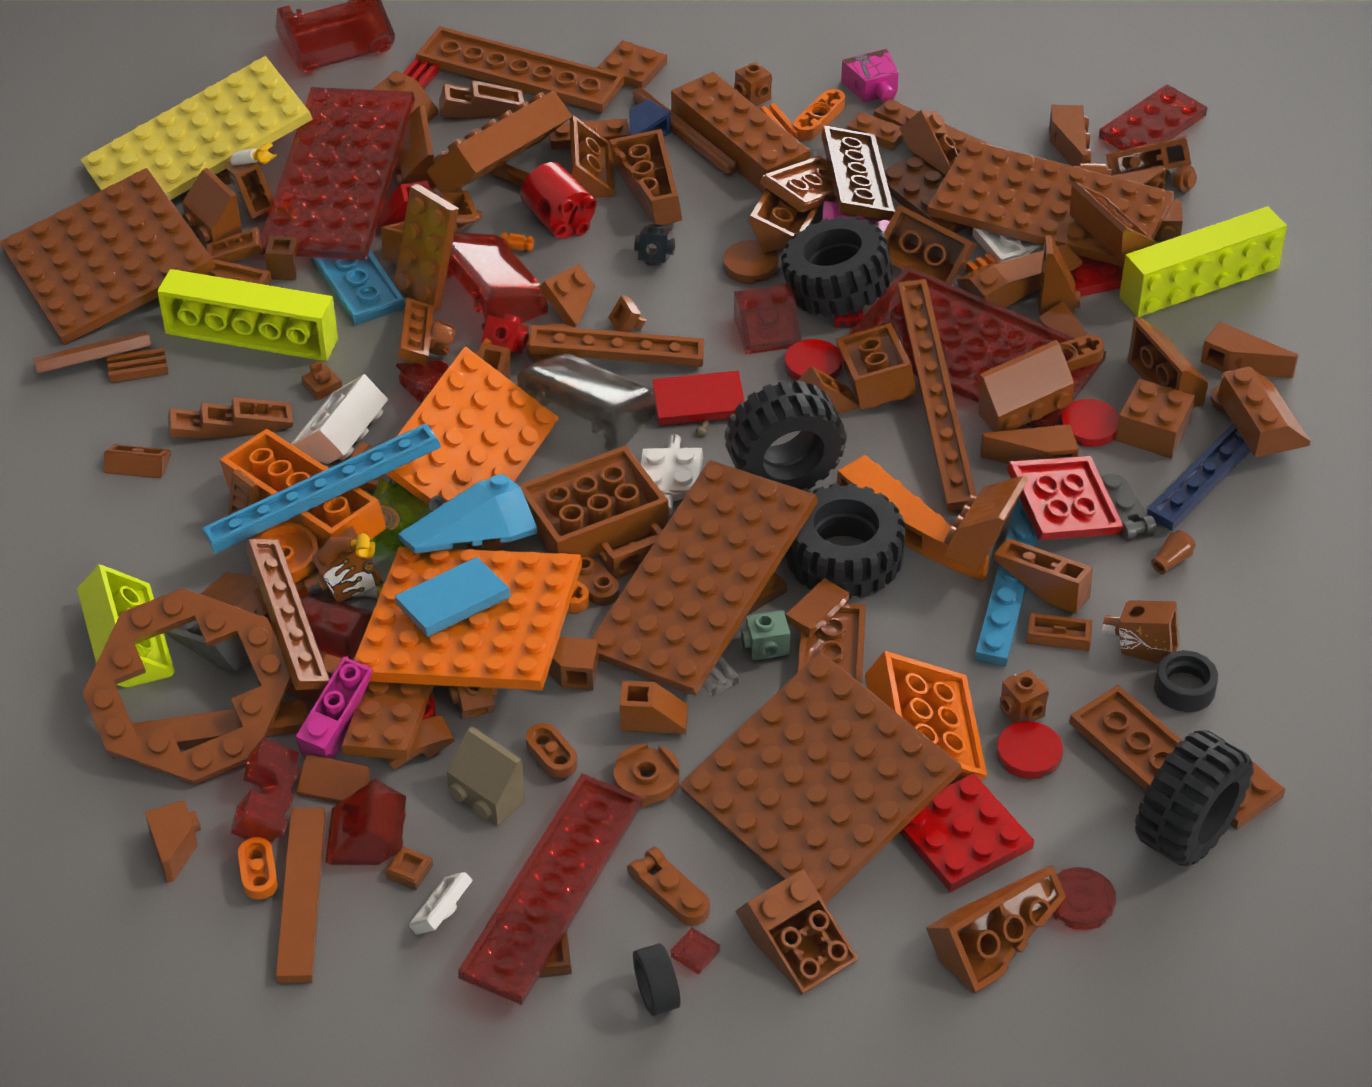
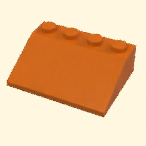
M884 651L865 673L867 689L961 764L963 771L953 781H959L972 773L980 780H984L987 777V771L967 675Z

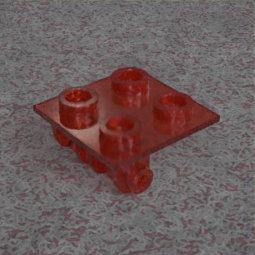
M437 359L426 362L425 366L408 363L396 364V367L401 371L399 374L400 384L420 403L425 400L449 368L447 363Z

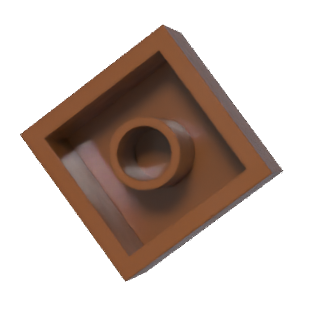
M1138 379L1119 415L1115 441L1172 459L1191 421L1195 395Z

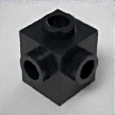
M661 224L645 225L640 235L636 234L634 251H638V260L645 261V264L651 266H660L662 263H666L670 255H674L675 239L672 238L673 228H664L665 226ZM649 244H654L657 248H649Z

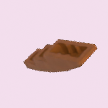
M437 186L430 187L431 192L459 208L456 223L479 221L478 212L468 191H463L461 188L455 192H440Z
M233 397L231 405L201 402L199 411L170 408L168 413L169 437L230 438L256 435L265 429L277 431L293 426L291 403Z

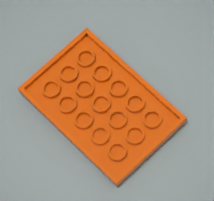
M465 346L397 435H402L427 423L438 438L441 448L386 473V475L427 506H429V501L434 496L442 497L445 503H447L477 482L489 479L494 475L505 474L515 482L559 417Z

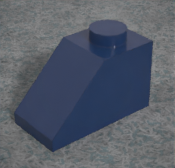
M646 99L629 110L630 135L662 129L663 137L671 133V112L655 102Z

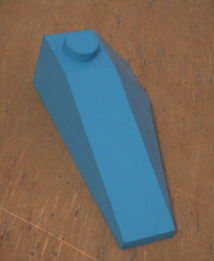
M505 474L477 482L400 532L398 539L412 552L423 553L452 549L454 543L462 542L471 543L472 546L482 545V540L499 538L500 543L512 542L536 534L537 526L521 487Z

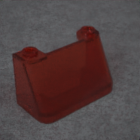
M348 0V2L305 14L302 13L301 8L297 9L296 13H293L289 5L277 8L275 28L279 39L298 70L305 71L306 73L313 72L319 67L374 52H386L391 48L395 40V32L381 0Z
M454 232L446 279L455 276L473 298L474 310L477 313L482 312L485 317V323L482 324L483 330L488 315L503 319L506 313L520 317L521 324L548 313V299L538 287L540 283L511 251L504 238H500L497 234Z

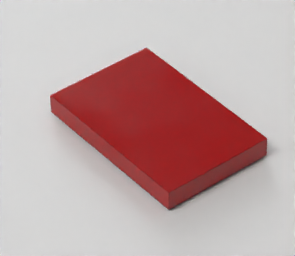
M739 370L652 379L659 426L730 419L731 414H736L735 409L741 401L745 402Z

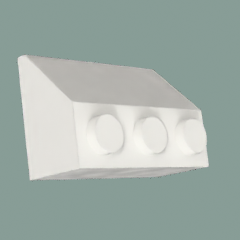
M363 374L332 392L291 444L315 460L325 464H330L337 459L343 461L354 451L352 445L360 441L369 432L367 428L369 423L375 422L383 414L384 411L381 408L388 401V398Z

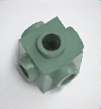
M784 610L746 616V629H741V640L743 648H749L752 660L790 655V630Z

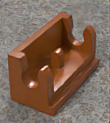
M658 524L649 525L653 532L648 533L647 537L632 541L612 550L607 542L600 544L603 551L599 552V559L612 576L619 579L637 570L662 532Z

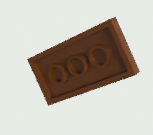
M914 155L884 170L891 197L905 208L954 233L968 227L927 215V207L945 176L919 156Z

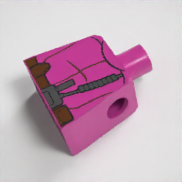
M887 48L842 60L841 81L862 101L868 102L880 98L882 102H885L889 98L892 100L895 98V94L898 91L899 74Z

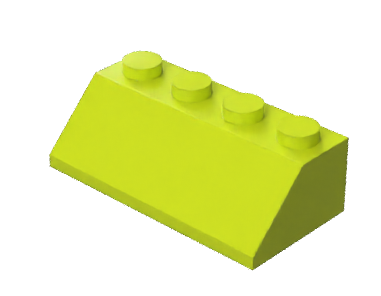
M100 564L77 588L96 664L121 612L154 599L150 583ZM164 633L135 644L146 673L117 685L128 688L168 678L175 673Z

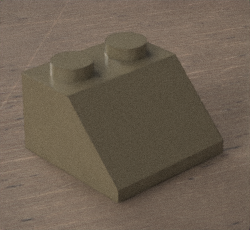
M473 726L470 727L447 770L448 792L454 800L460 803L463 802L472 808L480 818L488 819L496 826H499L525 802L522 759Z

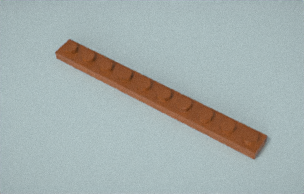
M926 279L899 282V298L947 511L963 509L972 494L977 495Z

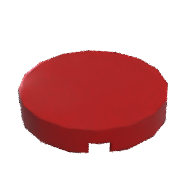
M805 339L796 342L788 348L785 354V367L787 368L788 375L797 381L813 366L835 379L842 369L840 352L836 346L828 341Z
M1081 399L1074 401L1064 408L1061 415V425L1070 424L1075 439L1080 441V445L1099 447L1109 444L1114 440V436L1117 433L1118 412L1114 407L1100 400Z
M1022 721L1013 723L1005 728L998 738L997 758L999 762L1001 760L1005 765V769L1018 777L1027 779L1042 778L1044 774L1056 771L1062 761L1063 743L1059 735L1049 726L1039 722Z

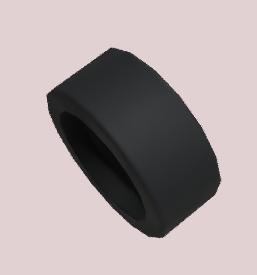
M1187 650L1174 651L1164 656L1158 663L1154 690L1157 697L1166 706L1174 710L1183 712L1200 711L1209 706L1214 699L1219 674L1215 664L1206 656ZM1174 673H1189L1199 677L1205 683V686L1193 690L1182 689L1173 685L1167 677Z
M658 943L635 950L633 952L634 971L648 1012L654 1016L679 1008L681 1003L679 986L671 959L665 947Z

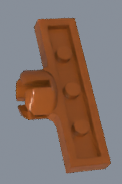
M406 298L403 307L397 358L411 365L420 364L425 366L429 353L441 357L447 356L450 343L454 339L455 327L451 323L441 320L433 323V305Z

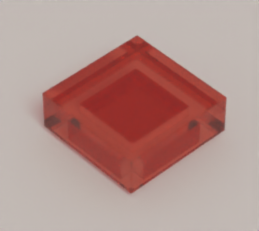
M691 927L671 949V958L699 975L720 952V944Z

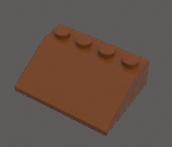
M626 445L518 485L523 491L536 523L537 533L548 553L580 554L581 557H591L603 551L600 547L601 543L607 542L611 548H615L653 532L649 527L651 524H658L662 530L669 522L668 499Z

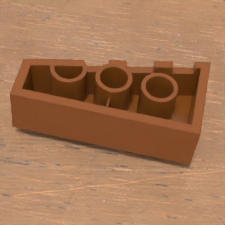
M662 129L610 139L609 143L614 166L653 223L665 225L683 221Z

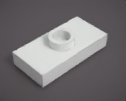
M466 872L444 877L409 923V927L416 935L436 930L443 920L455 912L457 908L456 902L473 881Z

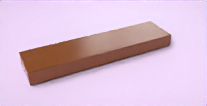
M141 331L32 359L37 373H43L148 347L151 345L149 334L146 331Z

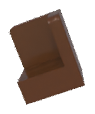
M269 236L265 257L267 270L271 272L272 280H296L295 257L298 249L297 237Z

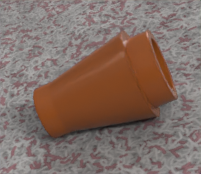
M1182 530L1170 533L1157 555L1151 560L1153 568L1157 572L1165 574L1169 569L1193 555V550L1196 547L1195 541L1188 533Z

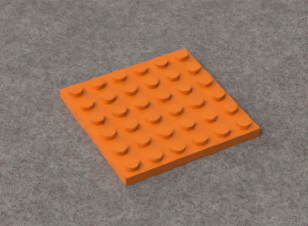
M399 547L354 661L373 669L369 682L542 691L582 567L581 555L474 549H447L414 553L408 547ZM475 557H478L510 588L511 597L429 637L396 605L395 595Z

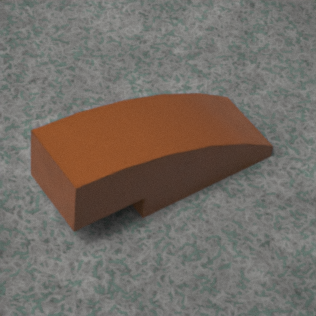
M473 80L470 88L444 84L439 98L440 116L479 119L501 116L508 110L514 113L513 109L524 102L523 91Z

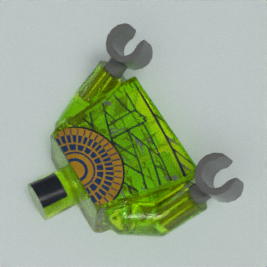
M385 474L384 478L379 479L372 496L380 502L387 529L369 542L376 544L380 541L391 551H398L399 547H407L398 539V534L445 504V500L437 495L429 501V506H427L397 482L393 484V479Z

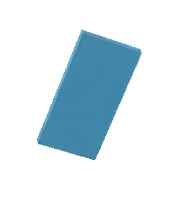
M361 236L310 253L312 263L354 326L403 309L405 299Z

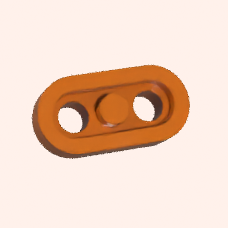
M261 837L245 840L238 848L244 893L249 898L255 900L269 898L276 892L278 887L272 846L268 840Z

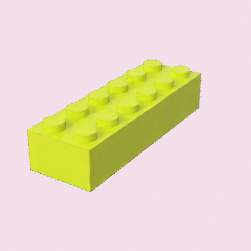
M1267 206L1125 255L1119 298L1136 317H1141L1279 269L1287 225Z
M174 269L169 270L157 291L165 334L326 362L338 341L333 296Z

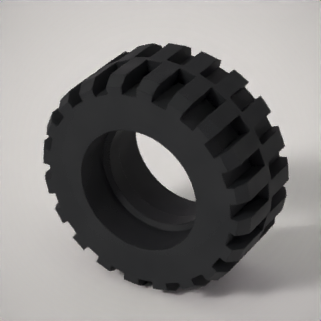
M837 216L831 220L826 218L820 220V223H812L806 226L805 230H799L794 234L793 240L790 239L781 256V266L791 300L802 310H807V312L816 316L818 314H822L824 317H832L834 314L844 316L851 311H854V313L861 311L862 307L872 305L877 297L881 298L885 294L886 288L890 286L894 274L887 240L882 230L866 219L860 220L854 216L849 218Z
M794 380L793 383L779 381L778 385L774 386L768 384L763 386V390L758 393L752 392L747 396V401L744 403L741 401L736 407V414H731L727 423L728 427L725 430V445L735 468L800 490L806 487L810 489L816 486V482L820 479L824 480L830 474L829 471L835 469L839 464V457L843 456L847 435L844 425L825 391L820 390L818 386L808 383L806 385L803 381ZM800 431L797 436L788 442L770 446L778 438L791 432Z
M837 483L831 484L829 488L824 489L822 486L815 489L813 494L817 496L818 503L786 552L790 571L795 574V578L803 585L807 583L810 590L825 578L849 592V599L859 595V598L870 595L871 591L876 593L885 588V583L888 585L896 578V574L900 571L903 562L905 522L903 516L899 513V509L893 502L889 503V499L882 493L876 494L872 488L867 486L859 488L857 484L848 483V486H840ZM834 536H852L865 541V543L856 546H840L832 544L825 539Z
M1198 730L1188 734L1185 740L1180 741L1175 746L1174 751L1168 754L1163 765L1158 768L1154 779L1145 791L1144 799L1140 802L1139 813L1135 819V832L1139 840L1179 866H1191L1198 863L1199 859H1203L1208 854V851L1215 847L1220 837L1225 834L1246 797V791L1250 787V778L1254 770L1249 755L1210 731Z

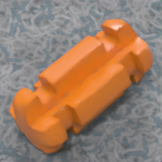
M503 232L500 245L502 248L508 246L512 250L524 251L526 249L528 252H532L534 239L532 236L527 238L522 234L510 233L508 235L507 232Z

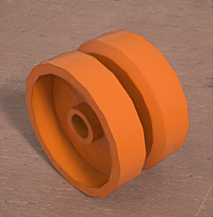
M283 522L256 534L253 539L279 540L300 600L309 596L310 593L303 581L319 572L312 559L313 554L319 551L317 538L312 531L301 524Z

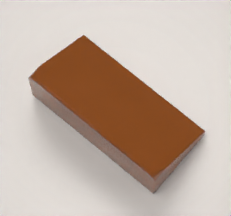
M114 444L104 451V472L161 478L169 462L171 450Z
M306 755L296 792L297 795L361 807L371 783L369 767Z

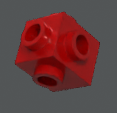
M506 313L503 319L488 315L481 342L488 338L492 341V345L509 348L510 357L512 352L522 354V350L526 348L529 342V326L520 324V317Z

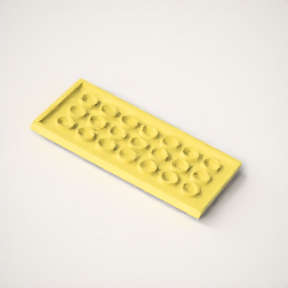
M264 56L241 70L230 74L216 84L207 87L191 98L184 100L175 107L162 112L148 122L137 126L132 131L114 139L112 142L91 152L80 160L100 191L136 172L148 168L171 200L191 189L203 169L208 168L216 175L226 169L225 164L230 162V158L235 152L248 149L257 150L264 144L272 143L313 120L310 111L268 58Z

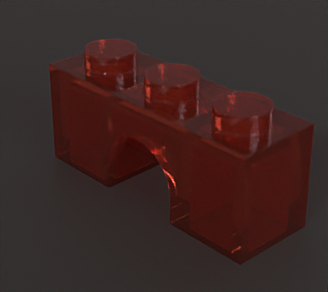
M265 737L250 752L243 780L257 786L263 794L250 790L237 805L231 834L246 840L253 837H261L268 840L270 844L276 838L280 839L284 835L288 825L285 814L294 798L291 788L300 771V767L296 766L299 752Z

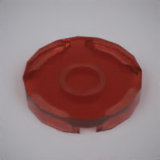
M1074 867L1062 870L1057 874L1066 898L1052 916L1056 920L1059 918L1065 922V926L1072 929L1090 930L1105 924L1106 919L1112 916L1116 905V892L1112 883L1103 874L1090 868Z

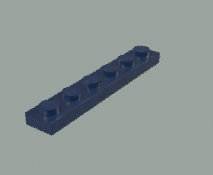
M1234 424L1147 509L1148 516L1151 515L1156 523L1173 531L1250 452Z

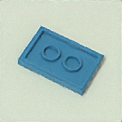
M475 557L395 595L396 605L429 637L511 597L510 588L478 557Z

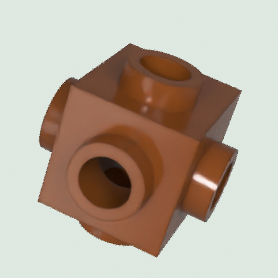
M755 61L735 71L734 89L751 103L758 106L771 100L772 74Z
M1030 669L1018 675H1012L1002 683L1000 708L1013 723L1038 720L1045 716L1047 697L1049 695L1048 688L1044 681L1038 679Z
M449 686L452 704H458L461 719L494 712L495 701L493 696L498 695L497 688Z

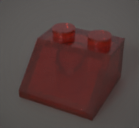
M790 284L734 291V320L746 354L788 349L794 343L802 341L797 305Z
M305 596L301 603L319 652L341 659L346 657L353 660L373 611L324 596Z
M374 779L334 806L331 811L325 862L330 865H380L390 857L397 855L403 846L402 836L406 817V796L381 781Z

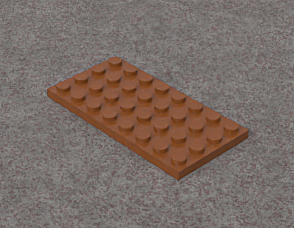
M967 139L929 203L927 215L1042 246L1045 243V235H1051L1057 246L1067 244L1076 255L1124 267V261L1120 262L1070 216L1072 184L1076 181L1106 196L1152 239H1154L1173 202L1174 192Z
M709 460L591 638L598 640L599 660L696 696L818 503L817 496Z

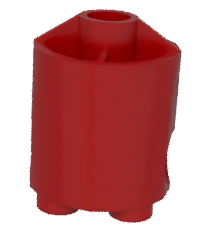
M549 162L540 165L526 177L521 187L520 197L522 203L556 238H568L574 234L581 236L589 230V223L595 213L597 200L559 163Z

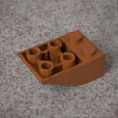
M804 869L751 899L735 911L752 940L801 995L859 959Z

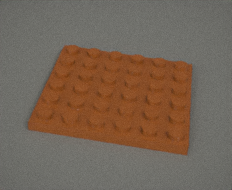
M148 168L136 172L0 241L3 251L64 345L157 298V291L170 269L204 274L216 268L212 257Z
M820 651L681 782L679 786L682 792L782 880L804 869L820 897L827 904L963 770L960 763Z

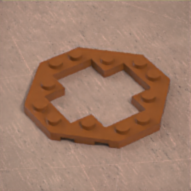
M181 588L121 612L85 686L83 696L107 754L120 759L122 757L134 761L139 766L161 774L167 773L181 778V781L197 785L257 760L264 738L275 720L285 691L288 690L292 679L268 618ZM196 620L207 647L237 635L239 636L260 683V687L231 698L233 707L242 725L241 728L180 752L169 724L137 737L116 685L146 673L135 644Z

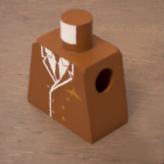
M1129 600L1124 606L1121 617L1105 616L1103 633L1120 636L1121 652L1124 655L1158 664L1164 656L1177 651L1179 647L1177 602Z

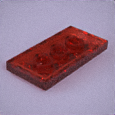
M1166 84L1100 128L1099 138L1121 151L1173 139L1205 117L1208 107Z

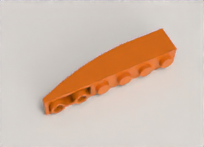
M863 455L838 470L837 483L840 486H848V483L857 484L859 488L867 486L872 488L876 494L882 493L889 499V503L893 502L905 522L904 545L952 570L980 581L987 579L989 557L987 556L977 573L944 556L949 546L944 543V540L952 526L940 514L935 513L925 505L919 497L907 490L899 480L894 479L884 471L878 463Z

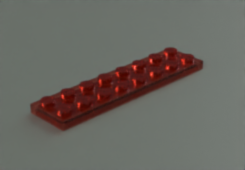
M581 773L458 969V978L522 1005L642 806V797Z

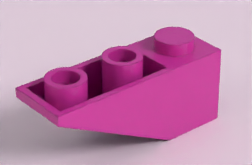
M343 657L296 735L301 755H314L329 759L336 757L342 747L355 709L363 698L373 672L372 668Z

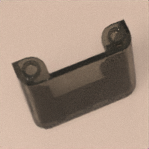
M562 353L527 365L517 377L518 387L536 399L542 407L552 404L590 421L592 433L597 435L600 432L605 437L607 442L604 444V449L608 451L625 446L656 413L655 398L649 388L572 354Z

